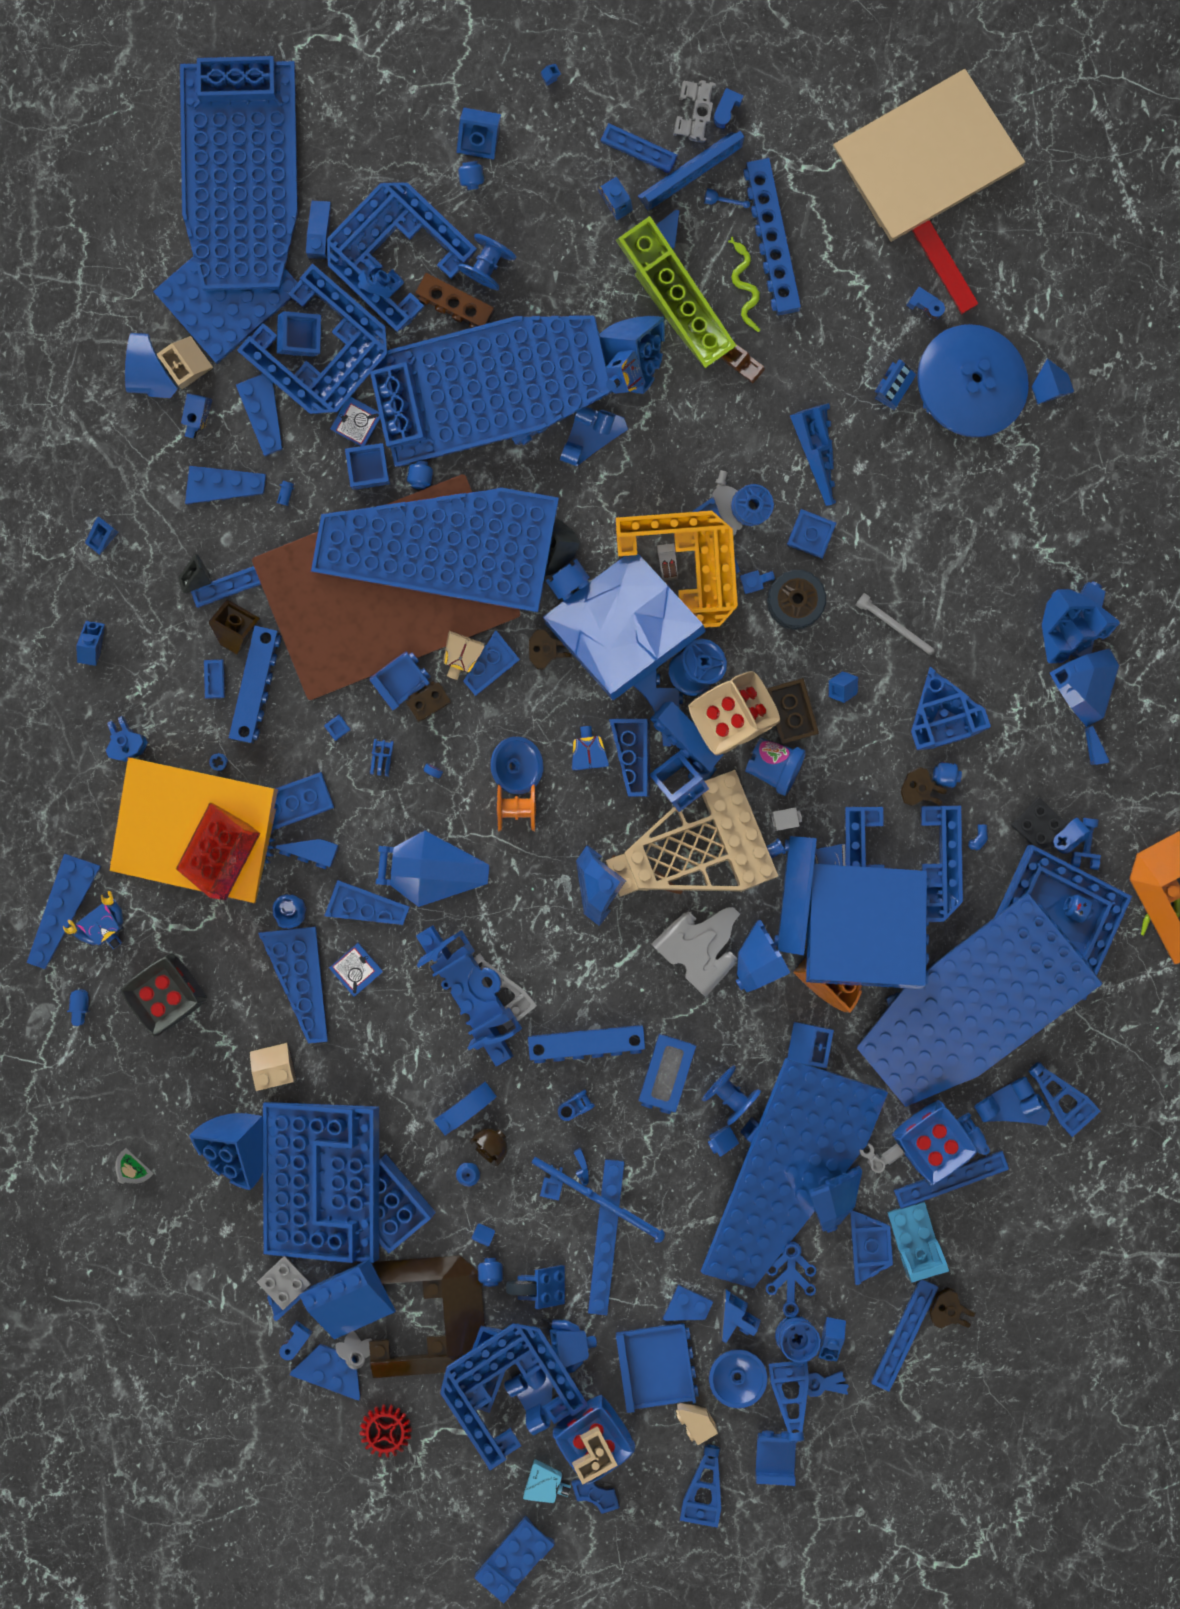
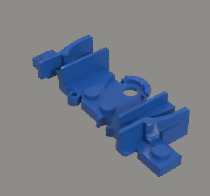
M434 925L416 935L426 952V955L420 958L417 967L419 968L430 960L438 961L430 966L434 971L433 977L439 974L445 978L441 986L443 989L451 987V994L461 1009L460 1015L464 1013L470 1015V1020L466 1024L471 1025L473 1028L468 1034H472L474 1038L470 1041L467 1047L468 1050L472 1048L478 1050L484 1046L495 1066L512 1058L513 1054L504 1040L515 1035L522 1027L511 1009H505L496 995V992H499L501 988V979L498 973L490 968L480 969L472 956V953L475 951L462 930L445 941L442 940ZM460 936L465 945L451 955L446 946ZM484 977L491 978V987L487 988L483 985L482 980ZM511 1020L516 1028L501 1035L496 1026Z

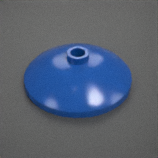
M510 737L501 741L496 746L491 757V772L497 785H500L502 790L510 794H524L531 791L533 784H535V787L537 786L543 773V760L540 751L534 743L523 737Z
M741 1349L727 1351L714 1361L710 1369V1388L714 1396L728 1407L745 1408L751 1406L761 1398L766 1389V1369L762 1361L749 1351ZM740 1373L741 1377L735 1379L734 1374Z

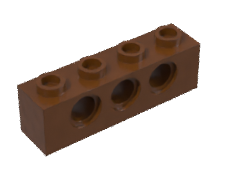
M425 273L415 292L416 297H418L422 304H431L435 306L434 309L442 314H445V312L449 313L455 321L468 323L469 328L488 324L495 312L492 306L428 273ZM436 291H440L442 293V297L439 299H434L432 297V294ZM452 300L459 301V305L456 308H451L449 303ZM474 309L476 314L473 317H469L466 315V311Z

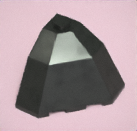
M557 517L555 519L545 576L558 572L574 558L580 546V541L574 530Z

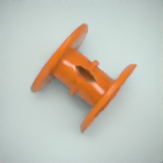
M535 784L531 786V798L518 799V796H515V799H503L502 787L498 785V832L502 830L503 818H515V820H518V818L531 817V830L535 832Z

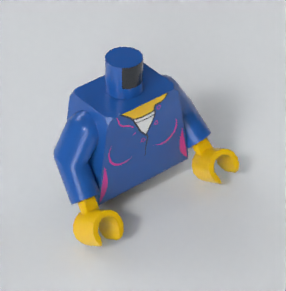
M108 891L109 898H104L101 895L102 904L76 923L77 927H75L72 920H68V923L72 926L70 928L63 926V929L67 934H72L82 942L91 945H102L107 941L112 949H115L122 944L116 933L123 929L122 908L113 899L112 892Z

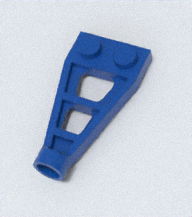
M1040 1061L1029 1069L1028 1072L1038 1083L1057 1121L1071 1137L1101 1112L1086 1095L1045 1069ZM1051 1081H1055L1062 1087V1090L1055 1097L1050 1094L1046 1087ZM1064 1095H1070L1077 1100V1105L1068 1113H1064L1059 1105V1100Z
M793 1361L769 1364L771 1386L789 1433V1442L804 1441L803 1425L809 1387L807 1362L798 1363ZM797 1382L800 1386L798 1397L787 1399L782 1391V1384ZM788 1404H799V1417L797 1419H790L786 1406ZM797 1429L799 1433H792V1431Z
M709 1444L705 1445L704 1455L683 1499L680 1521L718 1528L721 1513L718 1464L720 1447ZM704 1469L713 1470L712 1483L700 1481ZM699 1488L711 1490L712 1502L710 1504L695 1502L694 1497Z

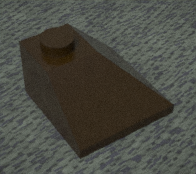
M226 600L209 620V625L220 645L238 655L254 631V626L257 625L260 618L233 602Z

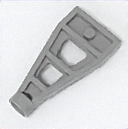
M480 953L474 957L477 964L482 962L481 970L483 968H490L496 971L501 979V988H508L515 994L514 1000L504 1006V1008H510L517 1021L537 1006L523 988L485 961ZM484 977L482 983L485 987L489 988ZM511 1020L503 1024L507 1030L514 1025Z

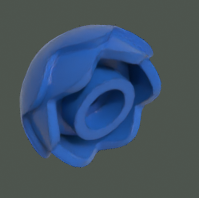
M463 1163L456 1171V1178L461 1185L470 1187L475 1185L480 1179V1171L474 1163Z

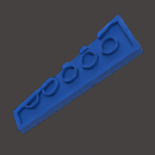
M64 854L27 963L43 969L47 968L66 933L63 926L68 928L70 925L68 920H73L75 917V913L101 869L100 865Z

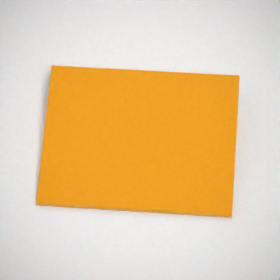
M128 757L110 871L256 903L276 812L274 807L278 789Z

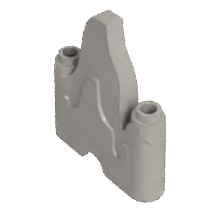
M728 907L718 911L704 922L695 924L696 918L688 911L676 919L651 945L669 963L673 965L677 963L683 964L686 968L685 978L706 997L738 960L730 951L728 953L725 952L719 959L715 957L728 942L732 925L740 913L734 907Z

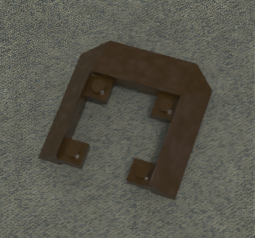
M461 1255L376 1261L371 1263L384 1289L385 1284L422 1281L424 1299L443 1298L445 1335L427 1336L428 1354L390 1357L389 1339L369 1341L370 1366L373 1378L445 1373L448 1365L472 1350L480 1327L485 1326L482 1283L478 1281V1270Z

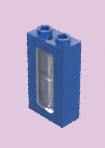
M658 1034L638 1099L642 1102V1106L651 1109L653 1106H656L663 1113L671 1114V1111L676 1113L696 1048L695 1044Z

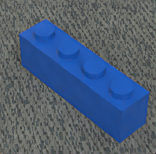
M664 702L650 718L654 723V727L667 736L666 739L669 743L676 745L680 749V754L689 759L697 771L709 772L724 755L712 753L696 725L673 702Z

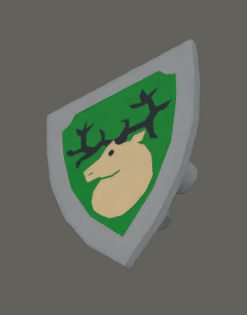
M127 1148L117 1157V1180L122 1184L125 1182L142 1183L154 1174Z

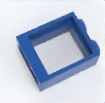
M680 752L670 757L669 760L649 774L678 812L709 790L703 778ZM685 766L694 778L672 795L662 782Z

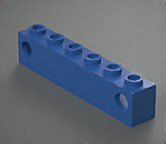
M254 626L229 734L230 739L254 744V740L257 741L259 738L260 729H257L258 723L263 720L264 711L262 706L268 699V692H266L267 684H271L273 673H270L271 667L276 664V647H279L281 643L280 632ZM264 633L271 635V641L267 644L262 643ZM242 726H247L250 730L247 737L240 736Z
M643 1025L528 1036L530 1060H534V1063H545L546 1059L553 1058L554 1062L564 1061L565 1057L571 1056L573 1060L584 1059V1055H592V1058L603 1057V1053H611V1056L622 1055L623 1051H630V1054L642 1053L641 1050L645 1049ZM632 1035L639 1036V1045H631L629 1038ZM541 1044L544 1047V1053L534 1054L533 1047Z

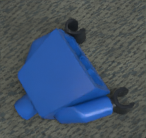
M544 1317L541 1320H546L548 1326H541V1329L553 1328L550 1330L552 1348L568 1373L575 1372L583 1364V1361L588 1359V1349L597 1346L595 1336L586 1337L585 1331L580 1330L578 1325L567 1320L554 1319L551 1321L550 1318Z

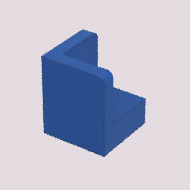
M841 672L829 680L830 698L845 703L858 693L857 676Z

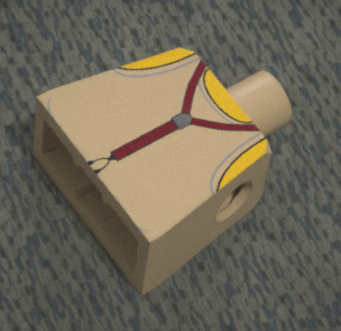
M449 631L443 660L444 664L450 666L447 676L458 680L461 670L469 673L484 649V643Z

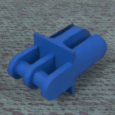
M374 739L370 768L371 775H374L376 758L379 756L377 775H382L384 757H387L385 776L389 777L394 741L388 743L385 740L381 742ZM376 747H381V753H376ZM384 748H390L389 754H384Z
M83 989L73 991L70 995L69 1010L67 1012H72L71 1023L73 1026L82 1025L85 1022V1013L90 1012L88 1010V992Z

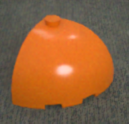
M806 956L793 973L824 1001L841 1011L851 1013L860 998L862 986L806 982Z

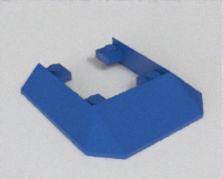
M380 183L327 238L328 267L398 332L412 323V320L424 308V305L411 293L397 306L390 298L365 291L358 280L359 275L363 271L367 272L369 282L374 283L371 281L372 277L368 275V268L364 261L370 258L374 265L380 266L382 270L383 266L372 254L396 229L400 230L410 240L421 228H424L449 252L437 264V267L450 279L460 271L457 267L459 264L467 265L477 248L409 183Z
M312 264L300 277L301 280L288 295L304 308L316 294L343 318L332 331L345 344L342 350L321 373L306 361L293 374L266 351L277 339V335L262 323L237 351L309 414L338 412L370 375V371H373L387 355L386 329L382 323Z
M921 806V826L939 825L940 864H922V871H927V877L930 879L929 888H927L929 906L926 907V915H929V922H944L963 902L961 806ZM845 807L846 866L884 868V865H866L865 826H883V807Z
M513 1323L446 1367L440 1394L489 1470L507 1460L505 1456L521 1447V1444L511 1428L494 1438L478 1414V1409L492 1401L483 1384L515 1363L525 1379L541 1368L559 1396L543 1407L554 1424L569 1414L574 1416L588 1406L540 1328Z

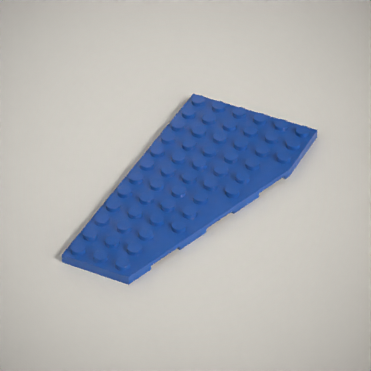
M496 488L321 514L311 572L538 613L559 498L507 488Z
M785 1058L701 1272L708 1276L754 1288L815 1212L809 1190L825 1185V1181L846 1172L860 1155L859 1150H864L867 1146L888 1092L884 1089Z

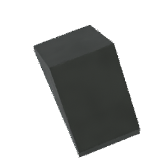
M195 554L178 577L183 593H188L211 584L204 563L200 556Z

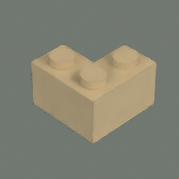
M598 1427L580 1435L589 1454L572 1462L582 1485L618 1466Z

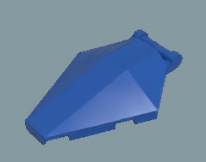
M423 831L395 847L379 846L380 860L376 884L391 885L418 907L488 884L489 864L427 831ZM388 852L393 853L391 880L386 879Z

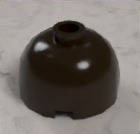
M485 1128L478 1131L470 1139L471 1145L474 1142L477 1145L475 1150L489 1163L494 1161L495 1166H498L504 1160L508 1152V1146L504 1140L506 1136L500 1130L494 1131L493 1129Z

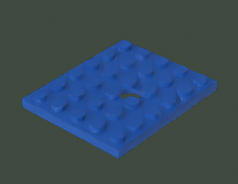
M193 256L153 292L214 362L218 364L257 330L262 323H265L292 299L288 293L298 282L285 269L280 289L203 291Z

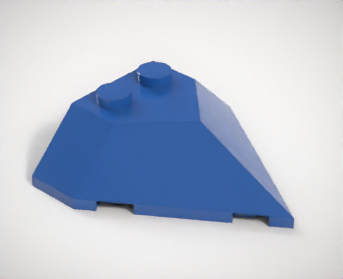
M929 668L911 730L917 750L934 749L970 738L991 728L986 711L982 706L976 704L968 695L946 678L944 679L936 673L933 668Z

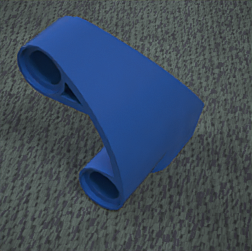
M130 333L125 361L126 392L144 393L150 397L171 398L178 387L169 377L157 357L149 334Z
M588 407L577 411L560 461L578 466L600 448L628 430L625 418L604 410L596 411Z
M1026 1076L999 1089L974 1106L983 1122L1010 1121L1046 1126L1051 1116L1043 1099L1034 1092Z
M542 1368L526 1379L520 1373L505 1381L504 1385L507 1393L511 1397L517 1395L526 1410V1426L532 1435H536L549 1428L551 1418L543 1406L552 1401V1384Z

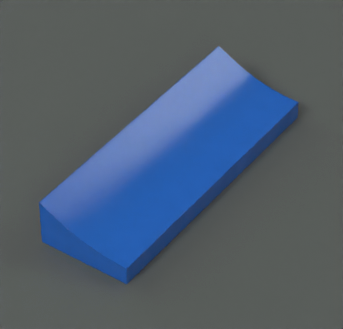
M741 131L729 133L638 195V198L647 211H650L741 149L744 135Z

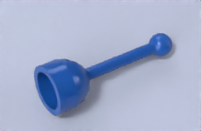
M710 188L706 190L705 204L712 205L719 200L742 205L744 208L750 207L749 201L742 202L719 197L715 190Z

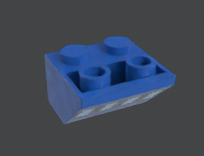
M900 359L896 364L892 362L884 375L888 378L886 380L882 379L875 390L877 393L875 399L893 410L896 409L916 376Z

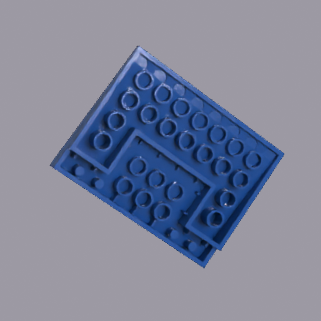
M263 1103L264 1254L348 1263L355 1261L364 1262L366 1260L374 1263L379 1259V1107Z

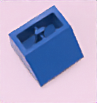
M794 1022L787 1059L827 1068L834 1030Z

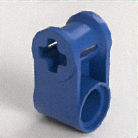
M1075 818L1055 836L1053 842L1059 852L1067 854L1086 840L1091 831L1079 818ZM1061 841L1066 842L1067 845H1066V846H1063V845L1061 844Z
M586 1089L559 1105L557 1112L562 1120L569 1121L595 1107L594 1103H591L586 1095ZM565 1106L570 1107L572 1110L571 1115L567 1117L561 1114V1109Z

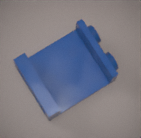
M763 1430L762 1433L757 1434L756 1484L795 1486L794 1469L797 1442H789L788 1431L774 1434L773 1431Z

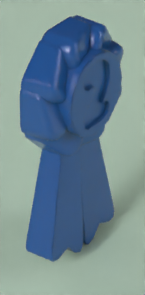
M842 1371L825 1378L816 1372L810 1373L807 1395L810 1397L820 1396L825 1390L848 1394L846 1389L849 1385L839 1384V1382L846 1380L843 1377Z

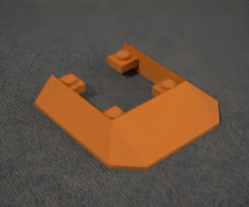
M1180 831L1137 853L1129 879L1174 964L1180 963V921L1170 903L1180 898V885L1177 881V878L1180 877Z

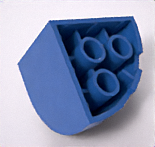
M643 316L626 319L607 327L599 334L606 366L619 351L635 350L646 384L630 392L644 394L655 379L652 376L655 369H659L663 356L660 353L661 341L665 342L664 317Z
M246 1113L222 1115L203 1123L189 1135L199 1156L203 1155L209 1162L207 1166L220 1176L222 1174L230 1179L229 1183L251 1190L259 1181L263 1173L262 1116Z

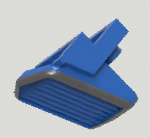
M726 1289L723 1291L721 1340L726 1343L736 1326L740 1327V1331L744 1334L754 1336L761 1320L746 1311L747 1302L731 1294Z

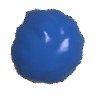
M286 894L276 899L272 910L278 926L290 929L299 926L304 921L307 908L302 899L295 895Z

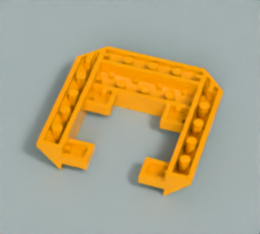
M713 511L616 518L618 556L637 555L636 536L674 533L675 552L694 551L697 589L678 590L679 599L701 621L704 628L720 627L738 606L733 529Z

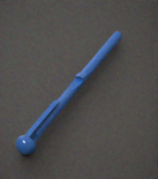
M534 1157L531 1163L654 1237V1242L660 1243L664 1240L665 1232L663 1229L658 1230L624 1208H619L593 1192L592 1189L583 1186L539 1158Z

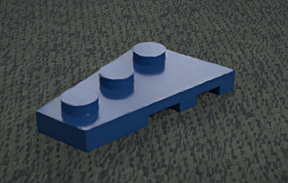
M496 630L473 668L464 679V683L475 696L520 661Z

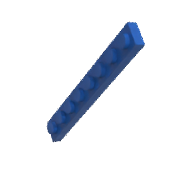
M605 1159L601 1197L619 1207L624 1161ZM601 1205L599 1209L588 1313L607 1315L618 1215Z

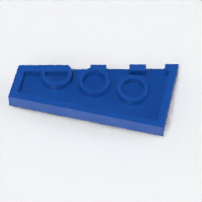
M261 374L236 384L264 456L283 450L273 382L267 376Z
M337 880L324 916L403 925L410 906Z

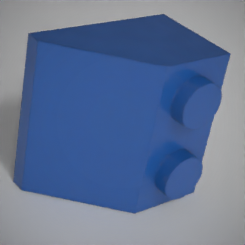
M463 108L459 123L457 153L494 159L501 114Z

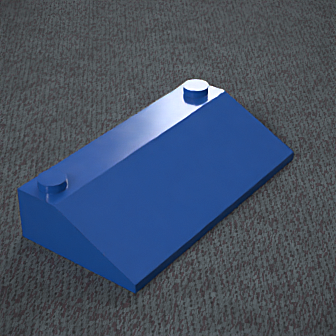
M789 836V840H785L784 849L787 851L779 930L778 935L774 936V946L777 947V951L804 955L817 838Z

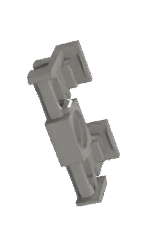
M704 80L699 81V83L682 82L679 100L689 97L692 98V101L695 100L692 120L690 118L689 120H683V117L677 116L674 136L677 134L689 136L690 141L700 143L706 141L707 138H704L706 124L710 122L713 105L710 99L712 88L716 86L715 83L710 82L707 84ZM704 107L707 110V115L704 117L699 116L697 109Z

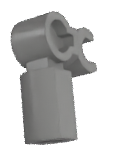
M870 1143L867 1144L870 1148L868 1153H864L862 1149L859 1150L863 1157L868 1158L867 1163L875 1173L883 1172L886 1164H892L905 1154L898 1144L884 1152L881 1158L878 1154H874V1147Z

